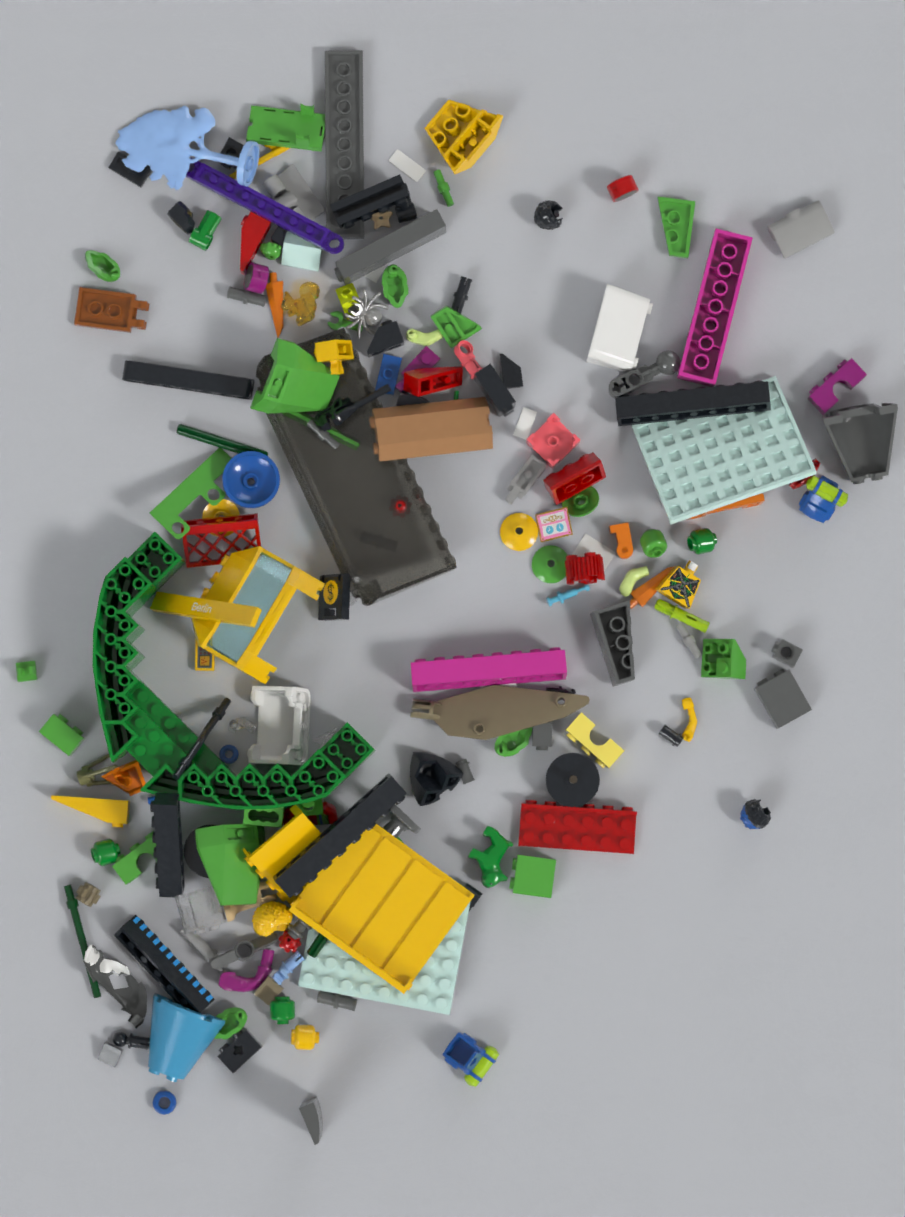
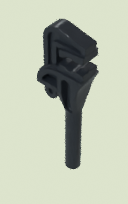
M386 384L355 402H352L349 397L344 399L339 397L333 405L317 413L315 421L324 432L331 429L330 417L336 426L341 425L358 408L390 392L391 388L389 384Z

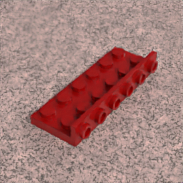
M525 800V803H521L518 846L634 854L637 811H633V807H622L621 810H614V806L602 805V809H595V805L584 804L583 808L556 806V802L545 801V805H539L536 800Z

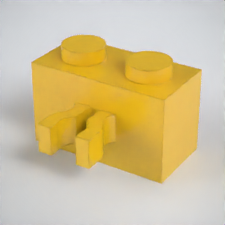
M335 339L315 343L314 355L317 362L331 363V375L344 374L342 361L354 359L352 340Z

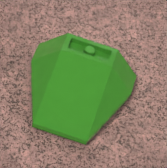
M277 338L271 352L274 363L263 391H256L250 408L268 414L322 411L326 409L340 376L336 374L331 375L329 367L322 362H317L314 356L296 343Z
M227 824L195 829L197 850L220 906L256 904L261 877L255 871L257 867L255 865L251 867L244 859L246 854L242 849L245 848L252 854L266 842L264 826Z

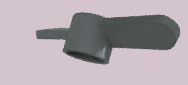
M274 932L267 937L261 936L252 941L242 940L234 949L212 958L210 965L213 969H219L237 960L247 961L253 956L254 952L276 943L278 935ZM245 944L250 948L251 953L248 957L244 958L238 954L237 948L239 945Z

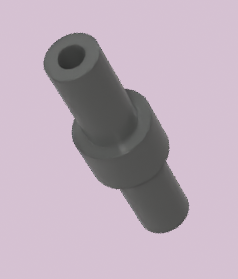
M313 420L308 422L307 426L317 434V437L322 442H327L335 450L340 446V443L329 435L330 432H324Z

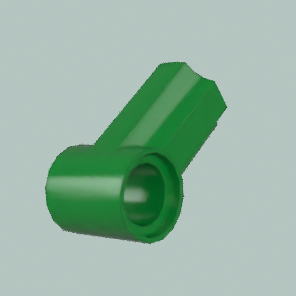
M207 210L198 228L196 227L193 230L189 243L206 251L222 218L216 213Z

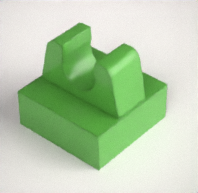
M36 661L16 663L18 682L38 680Z

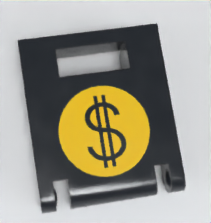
M341 573L320 576V581L325 585L319 591V621L349 620L350 574Z

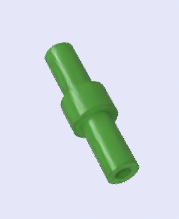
M440 169L434 171L439 193L443 195L447 207L453 206L454 202L449 192L448 182H445Z

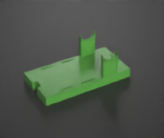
M300 104L301 111L251 105L249 122L252 123V126H248L246 142L251 140L261 145L322 152L325 114L314 113V105L305 106Z

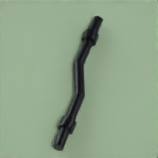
M225 698L220 706L215 708L211 719L200 733L187 755L179 761L178 768L172 775L175 780H179L184 771L189 769L193 758L216 723L222 720L226 714L225 711L231 703L229 698Z

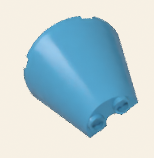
M154 993L148 1060L149 1072L156 1075L162 1073L167 1075L166 1079L177 1082L178 1079H185L224 1026L225 1020L210 1014H201L173 1003V1000Z

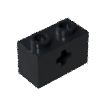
M248 1029L245 1032L240 1030L233 1036L235 1039L230 1045L226 1043L218 1050L221 1054L217 1057L232 1073L236 1072L263 1047ZM235 1045L238 1047L242 1045L244 1047L242 1049L243 1054L238 1053L236 1055L234 1052L236 1050Z

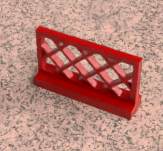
M258 513L184 520L190 527L189 532L183 536L186 568L220 565L222 558L227 555L226 553L231 547L237 551L242 550L235 545L240 537L248 542L243 550L248 549L251 545L253 547H261ZM181 523V533H182V532L184 531V526H183V524ZM247 529H255L256 535L251 540L243 535ZM228 531H233L237 534V537L232 542L224 537ZM208 533H214L218 536L213 544L205 538ZM187 535H195L199 538L194 546L187 541ZM221 539L229 544L224 552L216 547ZM202 541L210 546L205 554L196 548ZM212 549L221 554L218 559L214 560L207 555ZM193 551L202 556L199 561L190 562L189 556ZM260 554L257 561L263 560L262 554Z

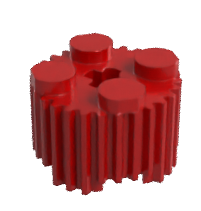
M588 552L584 553V557H577V555L566 556L567 584L574 585V581L592 584L597 583V579L605 580L603 557H601V554Z

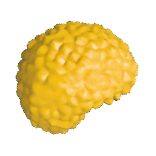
M273 901L264 903L254 911L252 919L253 930L258 935L265 937L271 935L276 930L286 931L292 921L293 914L283 903Z

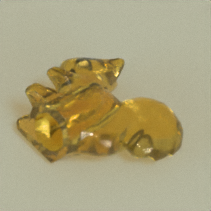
M314 282L303 283L299 288L300 298L295 300L285 291L281 307L285 311L289 310L287 312L289 317L297 315L296 322L299 327L315 318L317 308L315 299L319 298V286Z

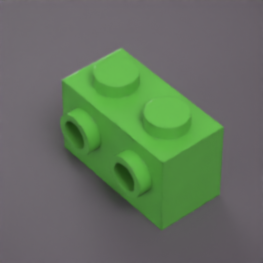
M53 714L39 732L68 756H72L85 740L82 736L84 732L76 726L73 728L67 724L69 720L63 715L59 714L57 716Z

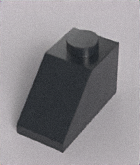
M392 320L381 323L382 326L378 327L367 350L368 358L404 346V340L397 321L392 322Z

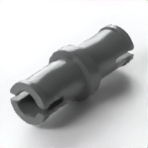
M230 286L227 298L243 301V304L251 303L264 307L267 295Z
M319 991L317 1003L332 1005L336 1009L340 1007L355 1011L357 999L344 997L341 994L335 995Z

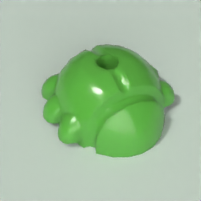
M267 242L261 244L260 251L265 258L275 260L279 258L282 246Z

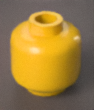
M296 1025L295 1029L291 1030V1045H294L297 1050H312L315 1043H319V1032H315L313 1025Z

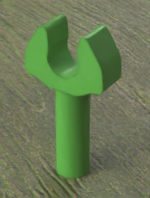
M335 311L331 312L330 315L338 318V323L328 322L327 324L332 330L338 331L339 328H346V326L353 322L345 320L342 312ZM358 323L349 329L358 331Z

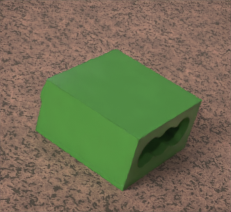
M286 806L274 809H244L243 824L282 828Z
M517 855V858H513L512 870H515V877H511L509 889H513L512 893L551 898L556 860Z

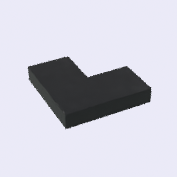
M118 152L108 168L142 188L152 171L150 166L147 165L142 172L131 170L122 161L127 156Z

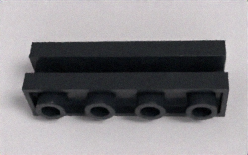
M399 174L334 202L330 206L339 227L348 229L353 227L355 222L362 220V222L372 218L373 214L378 212L383 214L388 212L390 207L394 205L402 206L406 204L410 196Z

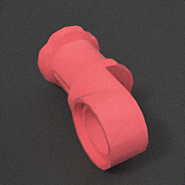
M462 340L454 347V353L460 360V365L465 367L471 375L470 378L473 380L474 374L482 368L475 360L472 344ZM460 346L466 348L467 354L461 351Z

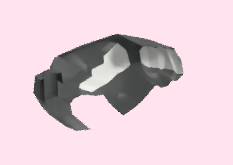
M90 945L85 952L83 962L93 983L97 980L123 1006L121 1010L131 1014L128 1021L137 1029L144 1022L147 1012V993L143 983L140 982L138 984L131 975L128 966L117 960L104 958V953L101 950H97L94 945ZM112 974L118 977L121 974L124 975L128 987L114 989L109 976Z

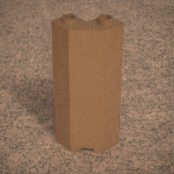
M486 397L372 409L369 423L370 428H374L376 434L373 452L378 455L379 461L493 449L492 425L489 422L490 411Z

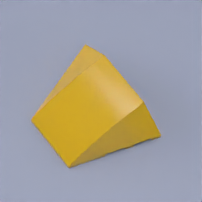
M448 100L424 129L453 173L458 174L471 168L496 139L503 115H495L483 109L478 110L471 108L469 105Z

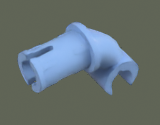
M298 950L285 962L282 961L279 970L272 976L278 985H281L284 979H288V974L290 972L293 973L292 970L305 960Z

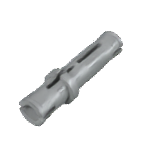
M189 924L184 927L189 934L184 929L179 932L205 957L204 960L206 962H210L212 958L218 956L217 951L213 950ZM222 968L216 969L220 974L224 971Z

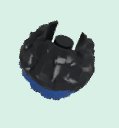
M752 799L743 806L740 819L746 828L762 829L769 824L771 812L768 807L762 808L759 802L761 799Z

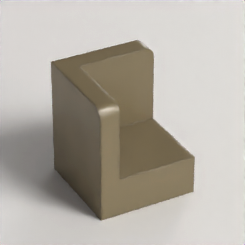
M268 976L254 995L258 996L267 1005H270V1002L275 1000L274 997H277L284 988L278 985L271 976Z

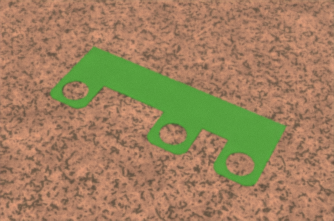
M218 448L149 514L176 539H181L189 532L190 527L178 515L199 495L213 506L217 505L225 497L224 491L214 481L223 474L225 466L232 458L222 448ZM210 489H216L219 492L220 497L217 500L209 499L208 491ZM180 522L183 524L184 531L181 534H177L172 530L174 523Z

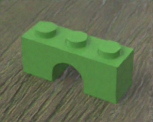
M153 831L145 836L146 841L141 845L139 842L130 848L131 852L126 856L122 854L117 857L115 864L112 866L126 885L143 873L138 866L139 857L144 853H149L153 856L154 847H156V843L152 842Z

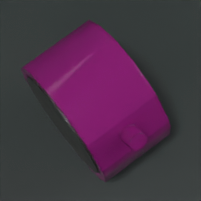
M250 263L245 273L244 289L262 294L268 281V266Z

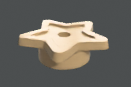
M393 212L373 214L371 220L374 221V229L377 230L383 226L390 228L389 219Z

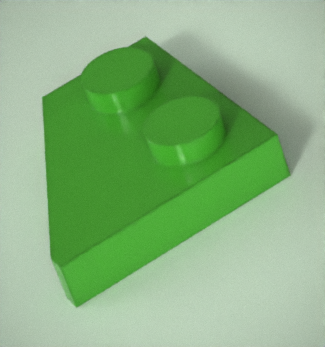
M447 305L430 315L450 348H453L460 341L469 338L482 329L479 324Z

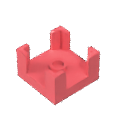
M553 413L535 433H532L526 439V443L553 469L580 443V439L575 434H572L560 422V418Z

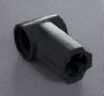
M404 183L405 186H406V189H407V191H408V194H409V190H408L407 184ZM411 198L402 206L395 205L399 223L417 219L415 206L411 202Z

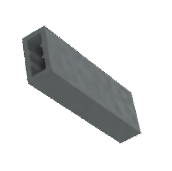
M436 209L336 261L335 274L339 282L343 281L347 285L445 234L446 224Z

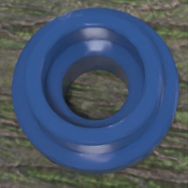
M225 745L221 748L219 756L224 763L232 764L238 759L239 752L235 746ZM227 751H232L233 755L231 758L226 757Z

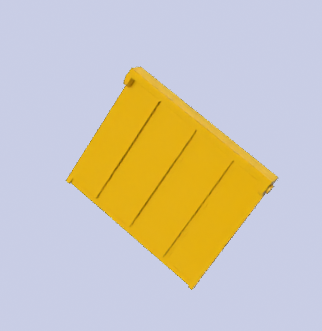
M376 824L371 830H365L358 842L355 844L351 843L346 847L347 851L342 856H336L332 860L330 867L318 872V877L313 882L308 883L299 897L290 904L291 908L289 911L404 994L407 990H410L413 985L412 982L475 894Z

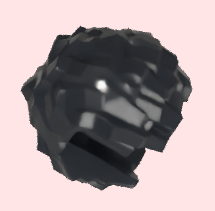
M543 201L536 207L534 222L542 229L553 230L559 228L563 218H556L559 217V212L563 208L555 201Z

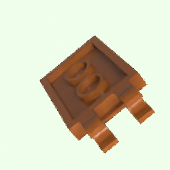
M80 287L74 325L131 333L132 328L146 330L147 322L136 319L137 310L149 311L150 304L147 301L136 300V294Z

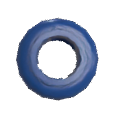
M164 1090L156 1093L152 1103L156 1112L166 1115L173 1112L177 1102L174 1094ZM167 1097L170 1100L169 1107H160V1098Z

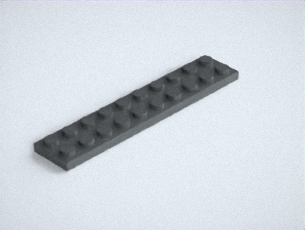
M363 50L325 51L326 228L340 235L342 239H364V222L362 220L355 222V225L351 228H340L330 206L334 202L364 190Z

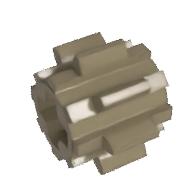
M85 882L76 891L78 894L76 899L91 907L93 903L97 904L100 899L99 893L101 890Z

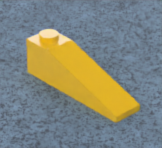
M51 795L52 800L107 823H112V827L123 828L124 824L129 823L130 801Z

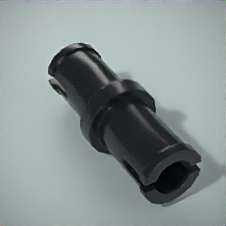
M461 276L457 291L454 292L453 296L455 298L451 307L460 314L462 313L465 300H468L467 294L472 279H467V277Z

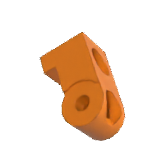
M629 523L609 526L610 534L616 535V555L620 559H628L633 553Z

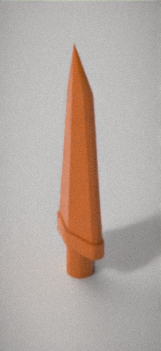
M276 272L269 273L270 283H267L265 289L277 338H279L283 329L284 285L283 281H277Z
M667 567L630 593L633 597L630 600V609L634 608L637 604L644 607L657 592L655 590L656 587L673 567Z

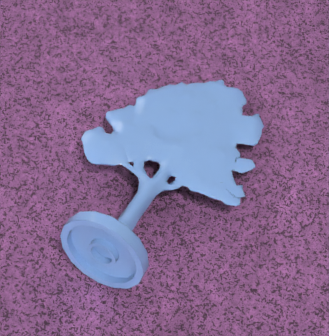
M186 106L168 112L166 109L160 111L153 110L142 117H138L136 121L123 129L118 130L120 136L116 140V145L119 150L126 151L129 154L127 158L122 159L125 166L131 170L142 172L149 165L153 171L150 175L151 181L159 180L162 175H165L169 181L167 185L171 189L179 190L183 186L182 182L190 168V163H195L200 159L237 166V182L245 187L251 184L257 171L260 149L259 144L255 141L250 140L245 143L239 158L210 151L204 146V135L215 126V119L209 109L203 107L194 111L195 117H191L189 108ZM195 141L200 149H191L189 144Z

